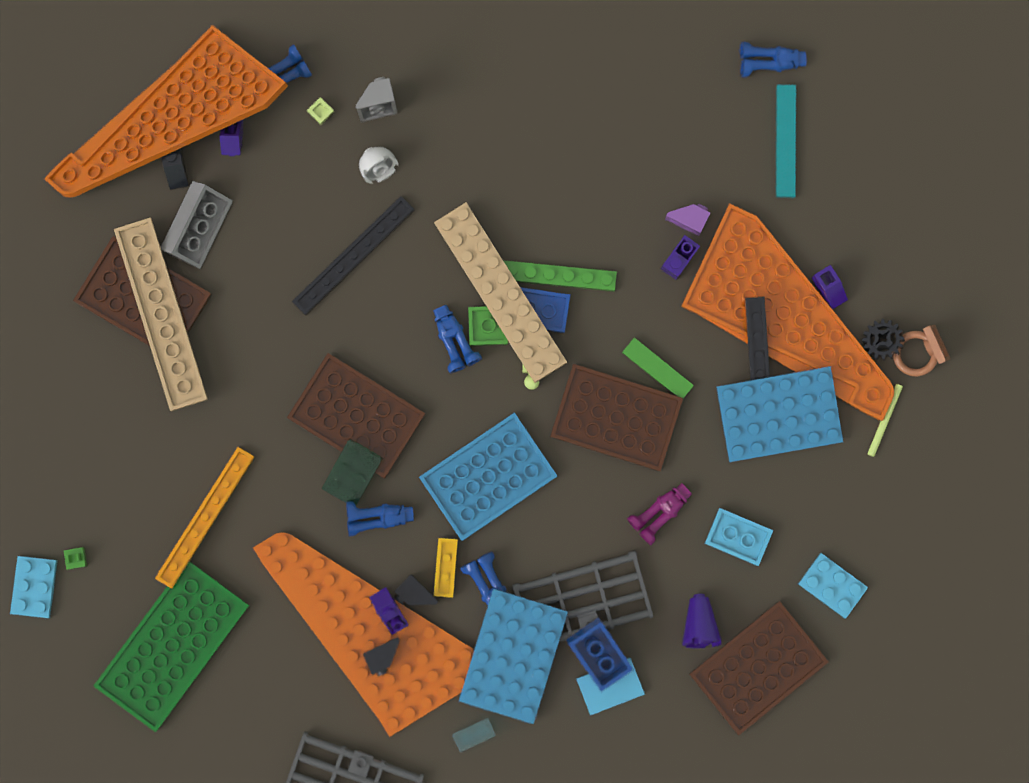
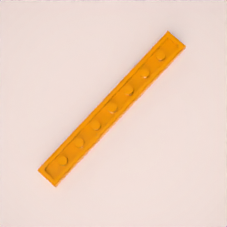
M237 447L155 577L156 580L171 589L174 587L255 458L253 455Z

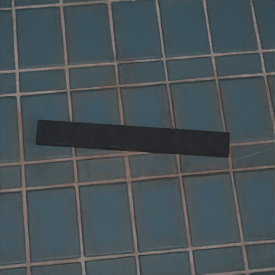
M400 196L292 302L307 315L414 211V208Z

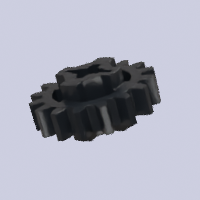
M882 319L880 324L875 320V326L868 325L869 332H863L867 337L862 339V342L866 344L864 349L869 350V356L875 354V360L882 357L883 361H885L887 356L892 360V354L899 355L898 348H904L903 344L900 343L905 341V338L901 336L903 331L898 330V324L892 326V320L885 323L884 319ZM872 335H873L874 338H875V341L873 342V345H871V337H872ZM894 335H896V343H895V345H894L893 342H892V339L894 338ZM880 338H883V339L886 338V339H887V342H884V341L881 342V341H880Z

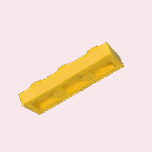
M438 538L434 596L453 598L458 539Z

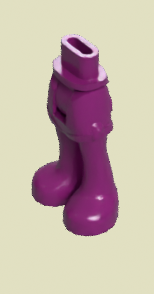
M681 483L677 488L673 487L671 491L663 496H658L657 501L639 516L630 515L627 520L638 532L652 517L662 510L663 513L639 533L649 545H652L656 541V532L667 521L677 516L678 511L687 503V499L692 493Z

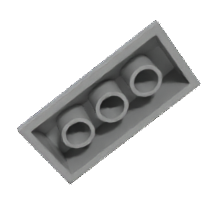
M192 181L161 245V250L200 269L233 201L205 184Z

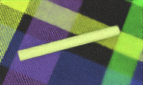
M896 384L894 387V397L883 421H880L867 453L869 456L874 457L903 388L899 384Z

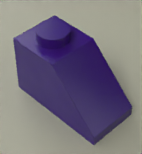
M243 120L220 131L221 155H241Z

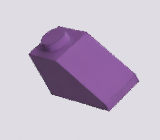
M693 204L668 212L665 220L699 236L710 212L703 205L698 204L696 206Z

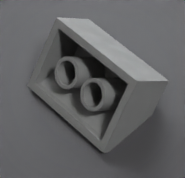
M379 77L374 79V82H370L359 99L356 109L361 122L398 114L389 78Z

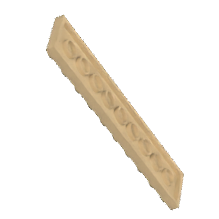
M462 204L435 221L436 227L534 383L567 364L566 359L468 204Z
M152 218L114 229L170 411L172 412L208 400Z

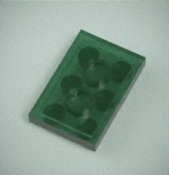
M349 439L322 489L345 503L352 501L357 506L383 457Z

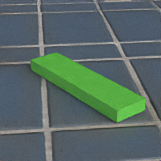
M633 338L622 352L675 396L684 398L694 386L636 338Z

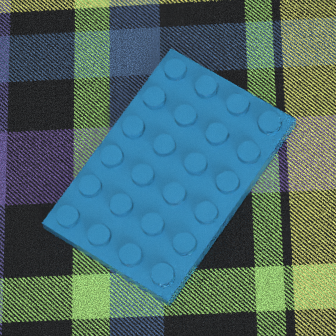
M831 366L716 386L729 462L843 442Z
M513 413L425 472L419 478L461 541H463L558 476L517 415Z
M493 588L459 701L534 724L568 611Z

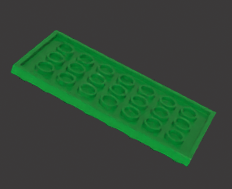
M189 561L172 589L168 586L165 588L99 677L94 687L154 732H157L250 605Z

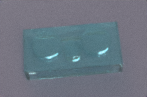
M488 718L452 734L460 752L496 736Z

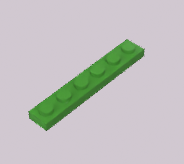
M504 261L516 282L615 291L616 271Z

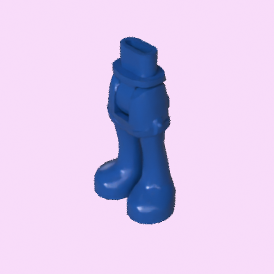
M741 42L740 58L743 59L740 66L742 78L749 77L752 71L765 69L781 72L792 68L797 69L798 66H806V51L782 48L780 46L776 48L754 47L748 42ZM773 57V60H752L747 58Z
M294 44L289 47V55L285 59L268 68L277 75L283 70L299 63L294 69L280 76L286 83L298 77L308 78L312 76Z
M443 305L433 310L436 316L434 320L437 322L439 332L438 337L443 341L450 356L451 363L447 367L449 373H455L466 368L452 340L454 337L461 348L467 366L474 365L482 360L481 354L473 352L463 333V326L459 324L448 306Z
M346 502L349 537L369 529H387L398 525H405V522L414 521L413 507L382 504V506L360 509L356 507L354 502ZM371 517H380V519H375V520L357 521V520H359V519H365V518H371Z
M492 551L477 559L492 588H488L475 560L460 567L463 574L472 577L482 595V601L487 605L489 604L493 588L506 592L505 586L501 584L493 569L492 562L495 557Z

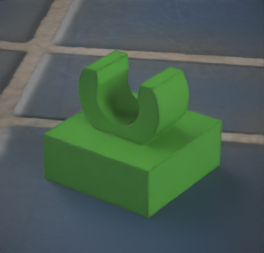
M84 547L64 550L66 570L87 567Z

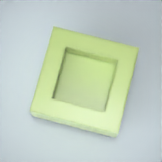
M320 97L307 112L322 125L334 113V110Z

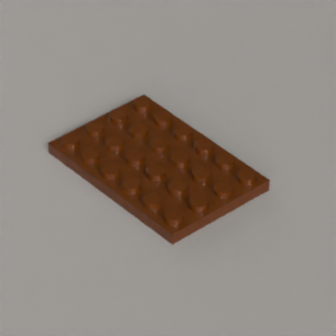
M112 236L73 301L150 346L117 238ZM167 268L187 333H189L212 294Z
M327 353L287 418L385 479L422 421L425 413Z
M573 364L550 437L660 472L683 398Z
M778 601L689 673V675L739 736L829 661L782 603Z

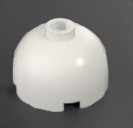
M384 147L368 148L359 161L360 172L365 181L373 184L372 181L374 180L381 182L389 178L395 172L394 166H398V161L394 154Z

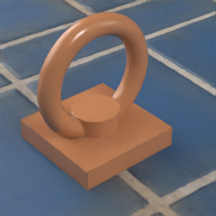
M935 325L923 328L924 332L910 331L902 335L905 341L900 342L901 344L914 338L924 340L925 348L931 358L926 366L912 369L903 363L900 354L896 355L894 353L893 360L901 372L914 377L923 376L932 371L937 362L941 364L951 359Z

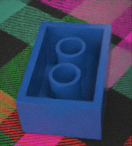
M599 618L566 639L601 692L633 671V668Z

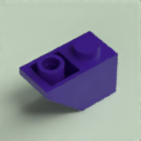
M684 235L662 265L661 270L677 280L700 245Z
M831 265L811 278L832 310L848 300L841 280Z
M386 587L369 597L376 612L392 635L409 625Z

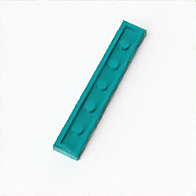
M777 85L776 198H795L796 85Z

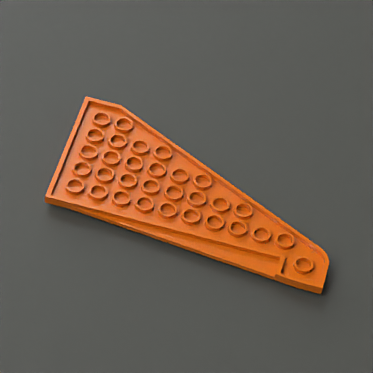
M212 25L171 68L74 154L71 152L44 179L62 196L68 198L76 197L267 109L288 85Z
M729 203L681 307L703 317L748 344L745 298L764 296L769 357L794 372L831 366L836 397L859 411L883 421L894 397V388L890 380L757 216Z
M274 534L253 547L264 567L380 720L389 737L461 693L474 653L473 648L397 600L395 602L409 625L392 635L369 598L380 590L291 534ZM399 637L400 643L391 667L387 668L389 672L379 677L377 674L372 675L362 654Z

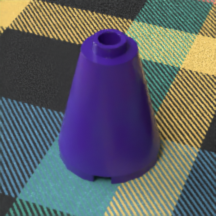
M695 594L689 600L682 641L683 646L686 645V648H706L710 644H712V647H716L722 644L708 597H705V594Z

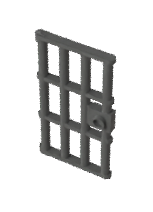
M635 550L628 552L627 555L598 563L592 562L591 565L559 574L552 573V576L524 584L516 583L512 585L515 595L520 596V592L554 583L557 591L556 595L535 601L546 605L560 602L561 609L565 611L566 608L563 600L600 590L603 602L568 611L565 620L568 632L561 633L559 642L565 641L597 619L596 611L605 609L608 618L607 621L602 622L606 629H614L615 626L647 617L654 618ZM630 561L634 562L636 572L601 582L598 570ZM591 572L595 573L597 583L561 593L559 581ZM639 579L642 591L606 600L603 589ZM644 598L646 610L614 619L611 618L610 607ZM578 617L580 628L571 630L569 619Z
M304 731L286 783H291L292 779L302 783H325L295 772L298 761L332 772L329 783H334L336 775L359 783H383L379 781L383 770L411 781L422 783L424 774H415L385 763V760L379 761L374 759V756L356 749L355 751L346 749L344 745L341 747L310 736ZM305 742L339 754L336 765L302 754ZM343 756L352 759L348 770L340 767ZM370 766L379 769L375 780L366 777Z

